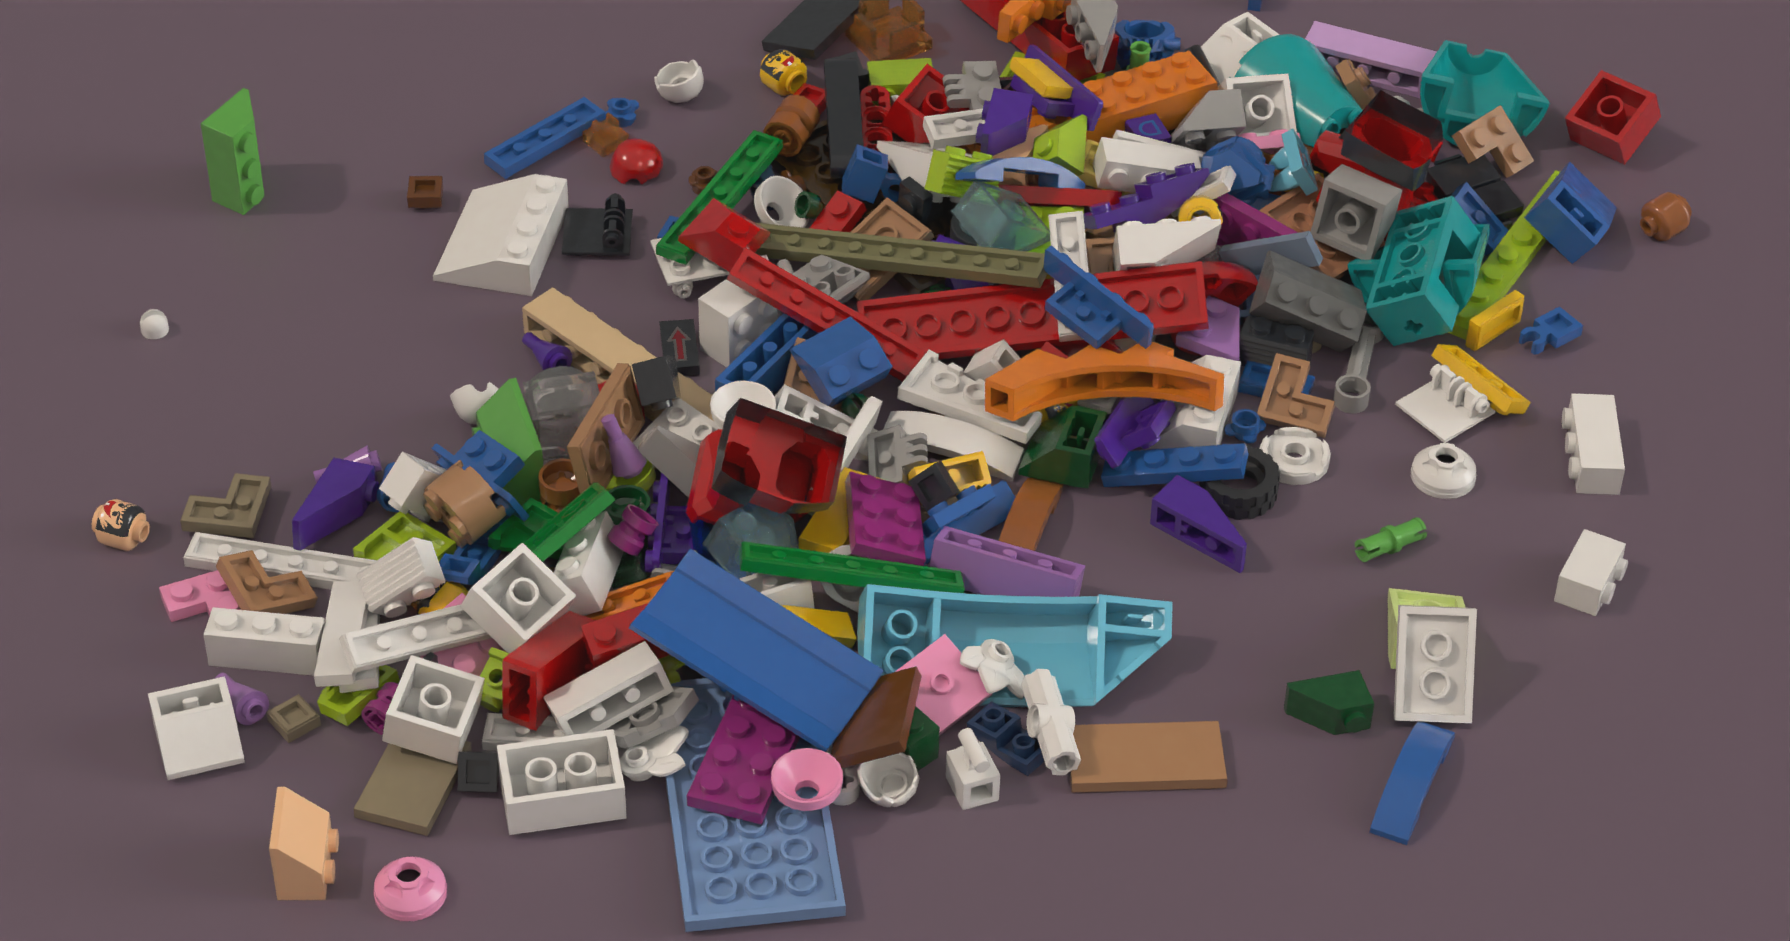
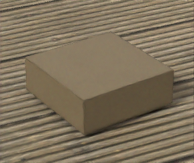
M299 694L266 712L268 722L288 743L321 726L320 716Z

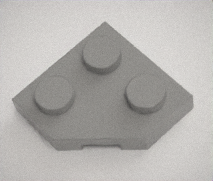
M672 686L674 691L604 730L614 729L617 747L629 749L674 729L683 722L699 701L694 689Z

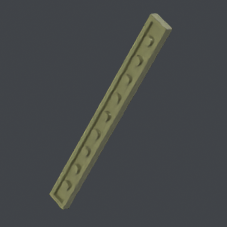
M757 223L771 233L755 253L759 256L767 255L768 258L810 262L811 259L822 254L856 268L1041 288L1047 275L1044 271L1045 253Z

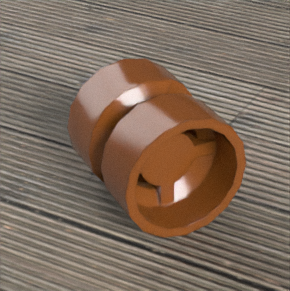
M789 95L784 98L775 114L768 121L763 133L783 140V149L779 155L786 157L794 156L800 152L820 121V113L812 101L799 95Z
M564 458L551 460L540 469L538 476L541 494L540 502L559 513L580 495L571 460Z

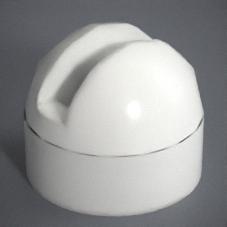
M158 309L146 311L140 319L141 334L145 338L152 340L160 339L167 335L169 326L164 313Z

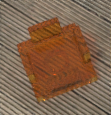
M860 0L859 13L854 15V23L845 30V36L870 61L907 59L933 49V38L924 29L925 11L915 0H902V8L896 6L889 9V0Z

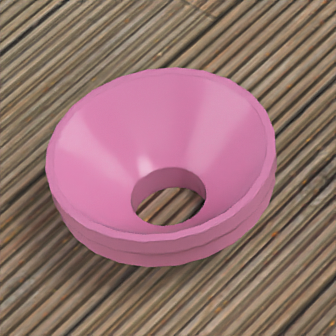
M801 748L784 754L776 761L771 771V784L775 796L784 805L795 810L814 811L830 805L839 796L843 784V771L839 762L829 753L813 748ZM803 787H812L818 791V794L813 798L804 799L799 797L796 792Z
M403 857L388 863L377 874L374 882V899L377 907L382 913L394 920L417 921L427 918L440 909L447 897V883L444 873L434 862L421 857ZM407 869H413L420 873V876L411 882H404L397 878L400 872Z

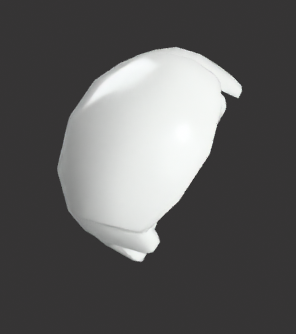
M692 59L689 63L678 61L667 64L659 70L657 76L654 77L658 92L665 100L682 103L690 101L700 93L704 78L701 67Z
M489 382L487 383V389L479 392L473 385L468 384L456 389L450 394V398L457 414L462 420L470 424H477L476 412L496 393L498 388Z
M904 753L861 763L857 769L860 786L864 794L872 802L887 808L905 804L916 793L920 779L912 757Z

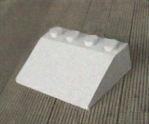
M533 174L473 189L433 274V281L532 296L565 220L566 208H569L567 179Z

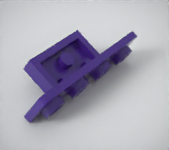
M1029 45L1025 58L1039 59L1073 87L1070 99L1044 98L1016 74L1013 75L1010 86L1017 92L1033 94V106L1038 109L1037 112L1041 116L1056 119L1057 116L1075 118L1084 114L1087 116V131H1094L1098 118L1101 115L1103 101L1036 45Z
M1122 397L1094 439L1101 458L1107 460L1110 467L1114 469L1121 464L1129 451L1140 446L1142 449H1147L1155 445L1161 439L1159 436L1161 432L1170 425L1169 420L1177 409L1173 401L1163 399L1154 403L1152 398Z
M662 472L661 480L654 481L653 502L658 503H651V516L655 518L659 525L652 535H648V549L653 550H646L645 572H652L655 568H662L663 564H679L689 549L697 550V553L701 555L704 521L698 520L695 524L692 523L686 514L687 506H669L670 480Z

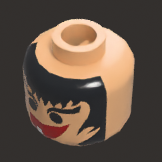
M112 499L104 505H100L94 512L91 523L98 542L123 551H130L139 542L143 543L150 531V524L146 521L144 509L138 505L118 499Z

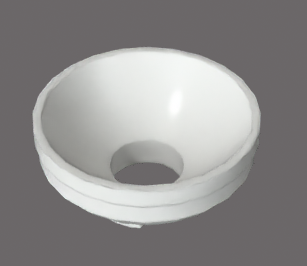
M772 176L763 181L754 195L755 210L760 222L804 228L808 224L809 219L797 217L794 210L795 200L803 190L795 182L783 176ZM767 206L773 207L777 211L779 221L773 220L769 216L766 209Z
M735 381L725 384L714 392L710 402L712 419L721 429H723L727 411L740 398L776 410V401L773 393L767 387L752 381Z
M1440 443L1421 450L1415 456L1411 467V479L1415 486L1425 494L1441 499H1453L1466 495L1474 487L1477 476L1476 465L1473 459L1466 452L1450 443ZM1438 455L1454 457L1456 461L1444 463L1436 457Z

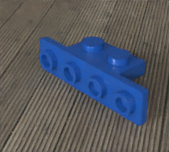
M1049 246L1045 250L1044 271L1063 285L1061 289L1045 301V310L1095 349H1098L1120 330L1145 349L1152 344L1154 325L1145 314L1137 312L1119 294L1111 292L1103 286L1093 274L1086 273L1073 263L1067 254L1060 253L1053 246Z
M478 430L473 437L469 438L455 455L437 443L431 448L439 458L436 461L437 466L447 470L458 460H461L464 465L462 467L463 470L471 466L479 473L495 492L491 495L494 505L496 507L503 505L508 518L514 514L525 522L530 517L518 501L503 489L525 466V463L518 455L481 430Z
M1002 480L993 486L989 483L978 490L975 485H972L956 495L957 502L948 505L946 501H943L927 511L930 517L922 524L926 557L923 566L930 563L934 539L944 526L981 535L1006 521L1015 499V495L1006 481Z

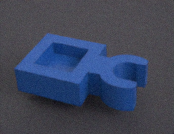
M1559 306L1534 319L1533 327L1524 328L1520 332L1519 343L1522 345L1528 341H1533L1531 353L1533 355L1539 354L1544 351L1545 345L1548 343L1556 349L1581 336L1583 325Z

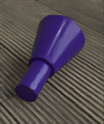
M528 332L523 336L522 342L533 351L546 376L563 375L570 368L572 352L569 348L541 340L532 332Z

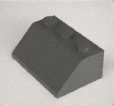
M1271 250L1266 254L1249 310V314L1256 317H1264L1273 322L1279 321L1280 324L1286 323L1287 326L1298 325L1307 330L1312 329L1315 332L1314 342L1340 353L1358 342L1367 312L1360 289Z

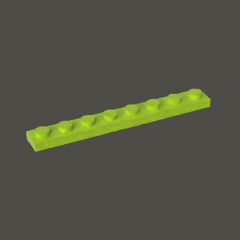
M1554 171L1481 266L1474 292L1467 305L1457 314L1453 331L1448 333L1466 340L1469 320L1507 294L1547 241L1524 217L1558 176L1559 171Z

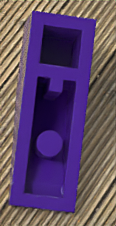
M335 457L332 459L292 519L293 549L301 551L364 514L371 502L374 503L377 499L379 482L375 481V466Z
M1176 475L1152 498L1150 524L1241 573L1244 570L1247 543L1207 490Z

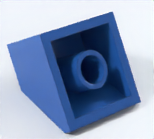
M851 316L790 349L791 354L819 401L829 407H833L842 402L847 396L859 393L883 380L893 367L875 336Z

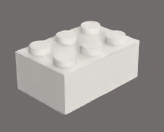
M614 729L497 745L499 776L509 835L627 819L625 786Z

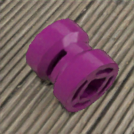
M628 504L621 514L623 521L618 525H614L607 536L621 550L638 556L645 546V536L652 535L659 524L654 517L643 509Z
M395 682L385 683L376 694L377 699L369 701L362 710L364 722L370 729L380 735H383L386 713L399 685Z

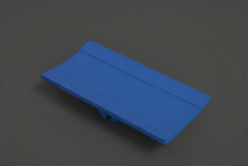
M689 549L671 576L629 627L630 630L716 683L723 693H726V691L735 695L734 699L736 701L746 702L824 752H827L884 671L692 549Z

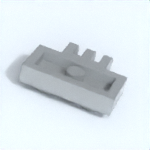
M963 61L962 74H948L942 78L947 105L950 108L983 109L984 101H991L993 89H1001L996 61Z
M896 425L867 435L869 475L886 481L908 485V472L914 467L928 464V457H926L928 455V448L926 446L927 435L924 433L906 436V432L901 425Z

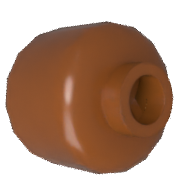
M1671 192L1662 193L1643 205L1641 208L1640 226L1647 236H1652L1659 241H1667L1688 228L1692 215L1691 207L1687 200L1679 194L1676 195Z

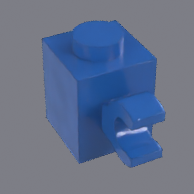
M857 144L842 178V193L861 202L865 200L874 203L878 191L881 189L885 198L897 202L899 192L891 190L889 187L891 185L900 186L902 180L897 173L887 172V154Z

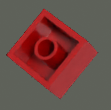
M1601 70L1566 115L1565 122L1570 140L1625 165L1660 119L1661 114L1656 94Z

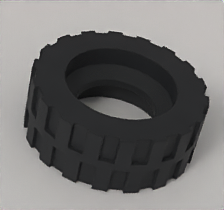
M1246 445L1249 455L1244 475L1256 480V487L1235 489L1226 486L1221 480L1199 481V486L1209 492L1227 518H1234V520L1254 519L1258 515L1266 514L1268 509L1271 510L1273 508L1274 501H1277L1280 471H1278L1279 466L1277 462L1273 461V457L1270 454L1264 453L1262 449L1253 448L1251 445Z

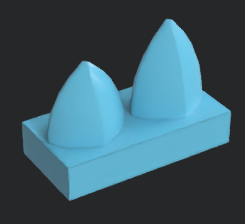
M1294 129L1281 134L1284 147L1273 156L1269 164L1276 167L1275 170L1282 171L1272 181L1273 186L1270 192L1291 190L1298 186L1302 188L1306 196L1317 191L1318 186L1307 148Z

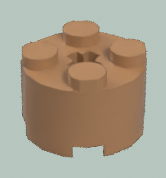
M458 460L424 489L423 496L427 502L423 507L434 521L438 522L441 519L450 529L447 531L450 538L456 542L457 546L463 548L466 544L472 545L504 518L506 512L503 505L495 507L491 500V495L495 492L483 477L471 466L463 470L462 467L464 465L461 460Z

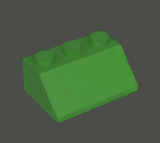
M242 88L201 123L212 201L244 215L252 207L260 203L265 196L250 94L248 89Z
M511 378L476 412L477 427L472 428V435L481 430L518 455L525 463V466L503 487L522 506L530 497L540 502L541 494L538 476L540 469L543 467V454L517 379Z

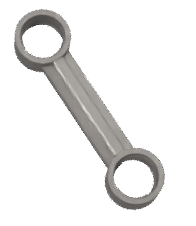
M1367 312L1363 324H1371L1374 327L1362 326L1358 342L1352 345L1346 375L1341 376L1335 385L1333 400L1335 401V406L1339 410L1350 414L1360 413L1368 407L1371 386L1366 378L1374 344L1380 342L1384 337L1383 332ZM1345 392H1354V393H1357V394H1359V395H1358V396H1351V395L1345 394Z

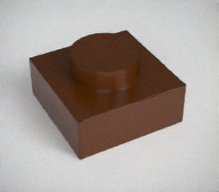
M409 176L408 208L442 207L443 176Z

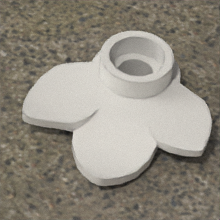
M987 639L980 646H968L962 651L960 664L966 668L978 670L987 693L992 694L1007 687L1016 697L1023 699L1024 693L1021 683L1025 675L1014 664V656L1006 643L995 639Z
M679 725L674 729L629 748L620 757L622 773L633 781H644L653 775L665 777L679 771L686 764L683 758L676 752L685 742L689 734L688 729Z

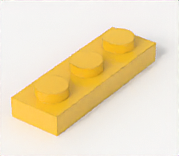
M1438 344L1431 355L1442 365H1447L1456 374V377L1461 376L1465 379V382L1472 384V387L1479 393L1485 394L1491 402L1490 407L1496 412L1506 416L1509 413L1524 414L1531 403L1529 400L1457 345Z

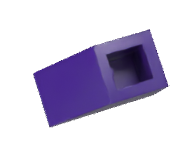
M998 88L993 89L991 101L985 100L983 105L982 120L985 121V124L979 123L977 127L975 142L981 144L982 153L994 156L1026 141L1032 116L1033 94Z

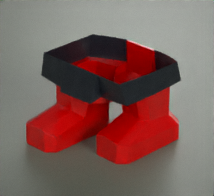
M1380 90L1342 134L1325 130L1317 139L1310 154V159L1313 165L1330 174L1343 164L1401 189L1402 194L1397 211L1410 208L1409 205L1414 190L1418 189L1425 182L1431 162L1434 163L1443 144L1442 124L1440 120ZM1322 187L1316 198L1317 203L1319 202Z
M740 398L727 411L723 429H718L708 434L700 443L686 514L694 524L698 520H702L716 525V531L720 533L733 525L748 503L760 506L765 515L769 516L772 512H776L790 517V524L801 521L809 512L828 510L835 502L847 436Z

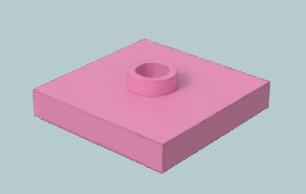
M946 634L895 671L915 666L918 668L922 678L915 706L940 727L939 736L992 696V694L987 693L979 672L960 664L961 652Z

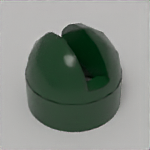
M803 191L798 194L795 200L794 210L799 218L815 219L824 209L820 196L811 192Z
M853 393L847 396L842 402L841 412L855 419L859 409L852 400H856L862 408L868 398L860 393Z

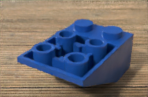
M1568 162L1524 218L1573 264L1592 249L1611 226L1617 207L1571 162Z

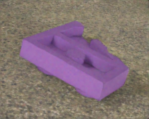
M1208 296L1206 304L1209 329L1178 332L1176 345L1203 356L1211 355L1239 361L1240 308Z

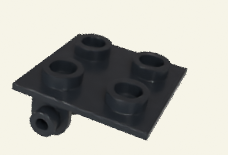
M617 193L611 194L605 200V209L566 208L562 255H630L633 209H626L625 200Z

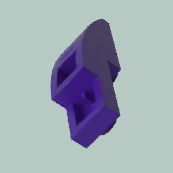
M1187 163L1174 167L1175 173L1166 175L1165 171L1148 174L1145 176V182L1134 185L1136 193L1119 197L1120 203L1110 206V202H1103L1090 206L1091 212L1083 214L1085 229H1099L1112 225L1113 232L1116 233L1117 226H1122V224L1129 221H1140L1142 224L1156 223L1177 210L1201 187L1210 175L1209 169L1195 168L1194 163Z

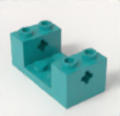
M1453 196L1397 211L1389 229L1366 310L1393 346L1453 331L1459 305L1439 280L1443 262L1447 259H1468L1473 257L1480 234Z

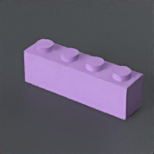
M1314 21L1305 38L1318 48L1339 78L1341 77L1335 65L1345 59H1350L1355 68L1363 67L1371 81L1370 86L1420 98L1422 73L1437 53V51Z

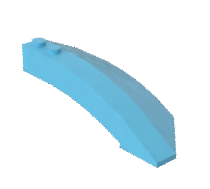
M867 584L859 596L858 654L883 669L882 675H886L898 670L944 634L961 653L968 646H980L987 639H995L1009 646L1014 656V664L1024 675L1031 674L1036 669H1048L1050 674L1056 678L1064 705L1071 707L1094 706L1172 638L1173 602L1102 594L1080 597L980 595ZM1007 687L993 693L992 696L979 705L987 706L992 701L1001 707H1028L1025 696L1023 699H1020L1010 692Z

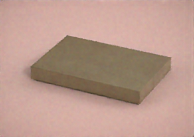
M466 741L462 751H472L471 742ZM389 743L354 807L355 818L428 836L458 779V762L454 764Z

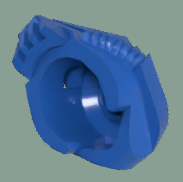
M1122 20L1115 27V34L1119 36L1116 59L1123 70H1126L1127 66L1130 65V46L1136 41H1144L1150 44L1149 62L1170 57L1173 55L1174 50H1180L1181 38L1175 36L1174 27L1168 22L1160 23L1155 20H1133L1130 22Z
M1239 136L1232 137L1213 146L1203 155L1201 168H1208L1209 173L1230 165L1236 173V177L1228 194L1250 206L1256 202L1257 198H1269V191L1272 189V181L1275 178L1273 172H1275L1276 167L1265 163L1266 159L1263 156V152L1253 141Z

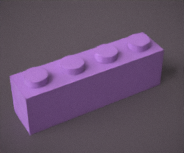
M944 526L934 539L929 567L961 571L965 590L971 591L973 594L1003 596L1079 597L1085 565L948 526Z

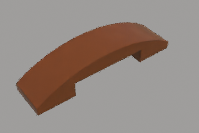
M1028 477L1014 499L999 541L1036 551L1050 513L1054 514L1063 492V484Z

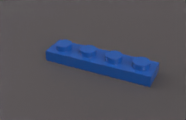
M583 97L485 152L484 164L507 179L605 123V111Z
M1246 443L1129 451L1121 464L1114 469L1105 460L1101 479L1104 487L1166 484L1176 475L1190 482L1244 479L1249 453Z

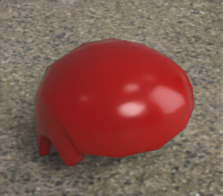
M636 138L627 139L620 143L610 163L611 175L622 184H626L630 179H637L640 184H644L647 180L656 178L663 167L660 150L653 143Z

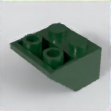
M1072 405L1042 422L1032 435L1018 469V475L1088 489L1100 459L1094 439L1107 421V412Z

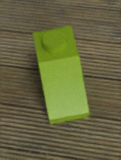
M1084 114L1079 115L1035 137L1033 158L1056 163L1068 169L1076 176L1084 174L1087 116Z

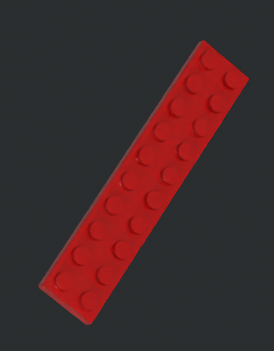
M1202 261L1093 274L1103 286L1111 292L1119 294L1128 305L1137 312L1145 314L1154 325L1153 335L1209 329ZM1054 278L1045 279L1041 288L1000 284L857 301L858 313L925 352L928 350L935 352L939 355L938 360L974 356L975 353L1001 340H1005L1014 351L1042 348L1045 342H1049L1054 346L1087 343L1084 339L1060 342L1058 321L1045 310V301L1055 294ZM1120 330L1109 340L1131 337Z

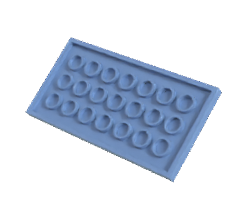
M708 678L681 680L671 684V686L693 688L699 699L680 724V726L688 729L689 734L676 753L683 758L686 766L671 775L665 776L685 932L846 916V905L829 805L819 810L800 811L784 805L774 795L762 825L687 806L686 795L733 694L728 691L723 693L719 686ZM801 737L795 750L801 748L818 749ZM803 787L797 790L796 794L801 798L810 799L815 797L818 791L812 787Z

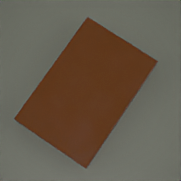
M916 666L880 676L870 693L833 743L830 755L839 762L841 768L905 752L922 678Z

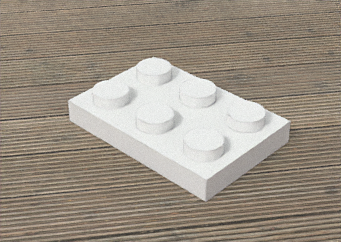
M1398 605L1394 720L1472 723L1476 608Z

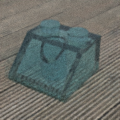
M975 180L952 210L953 214L961 222L959 224L960 228L974 238L978 243L976 246L1030 251L1050 241V230L1020 194Z
M748 503L746 506H742L720 517L703 543L721 567L738 579L755 574L754 572L740 571L739 553L741 542L799 549L794 520L789 514H783L784 511L780 514L752 503Z

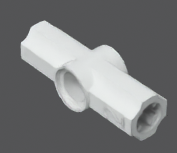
M1036 669L1031 674L1025 675L1021 683L1029 709L1026 720L1027 732L1029 737L1038 738L1045 765L1051 769L1052 775H1066L1068 772L1076 770L1081 761L1073 735L1075 713L1071 706L1063 704L1056 678L1050 674V671L1048 669Z

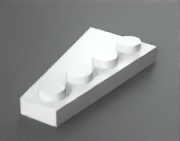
M931 350L927 351L898 387L897 399L945 415L946 417L979 426L1024 444L1029 441L1041 425L1042 413L1039 411L1032 412L1016 421H1010L986 412L985 381L981 378L974 381L963 375V368L954 363L946 365L938 360L939 355Z

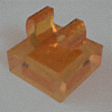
M610 113L606 114L604 121L598 122L595 119L592 121L591 127L583 131V142L602 157L615 152L620 143L629 139V134L619 127L618 119Z

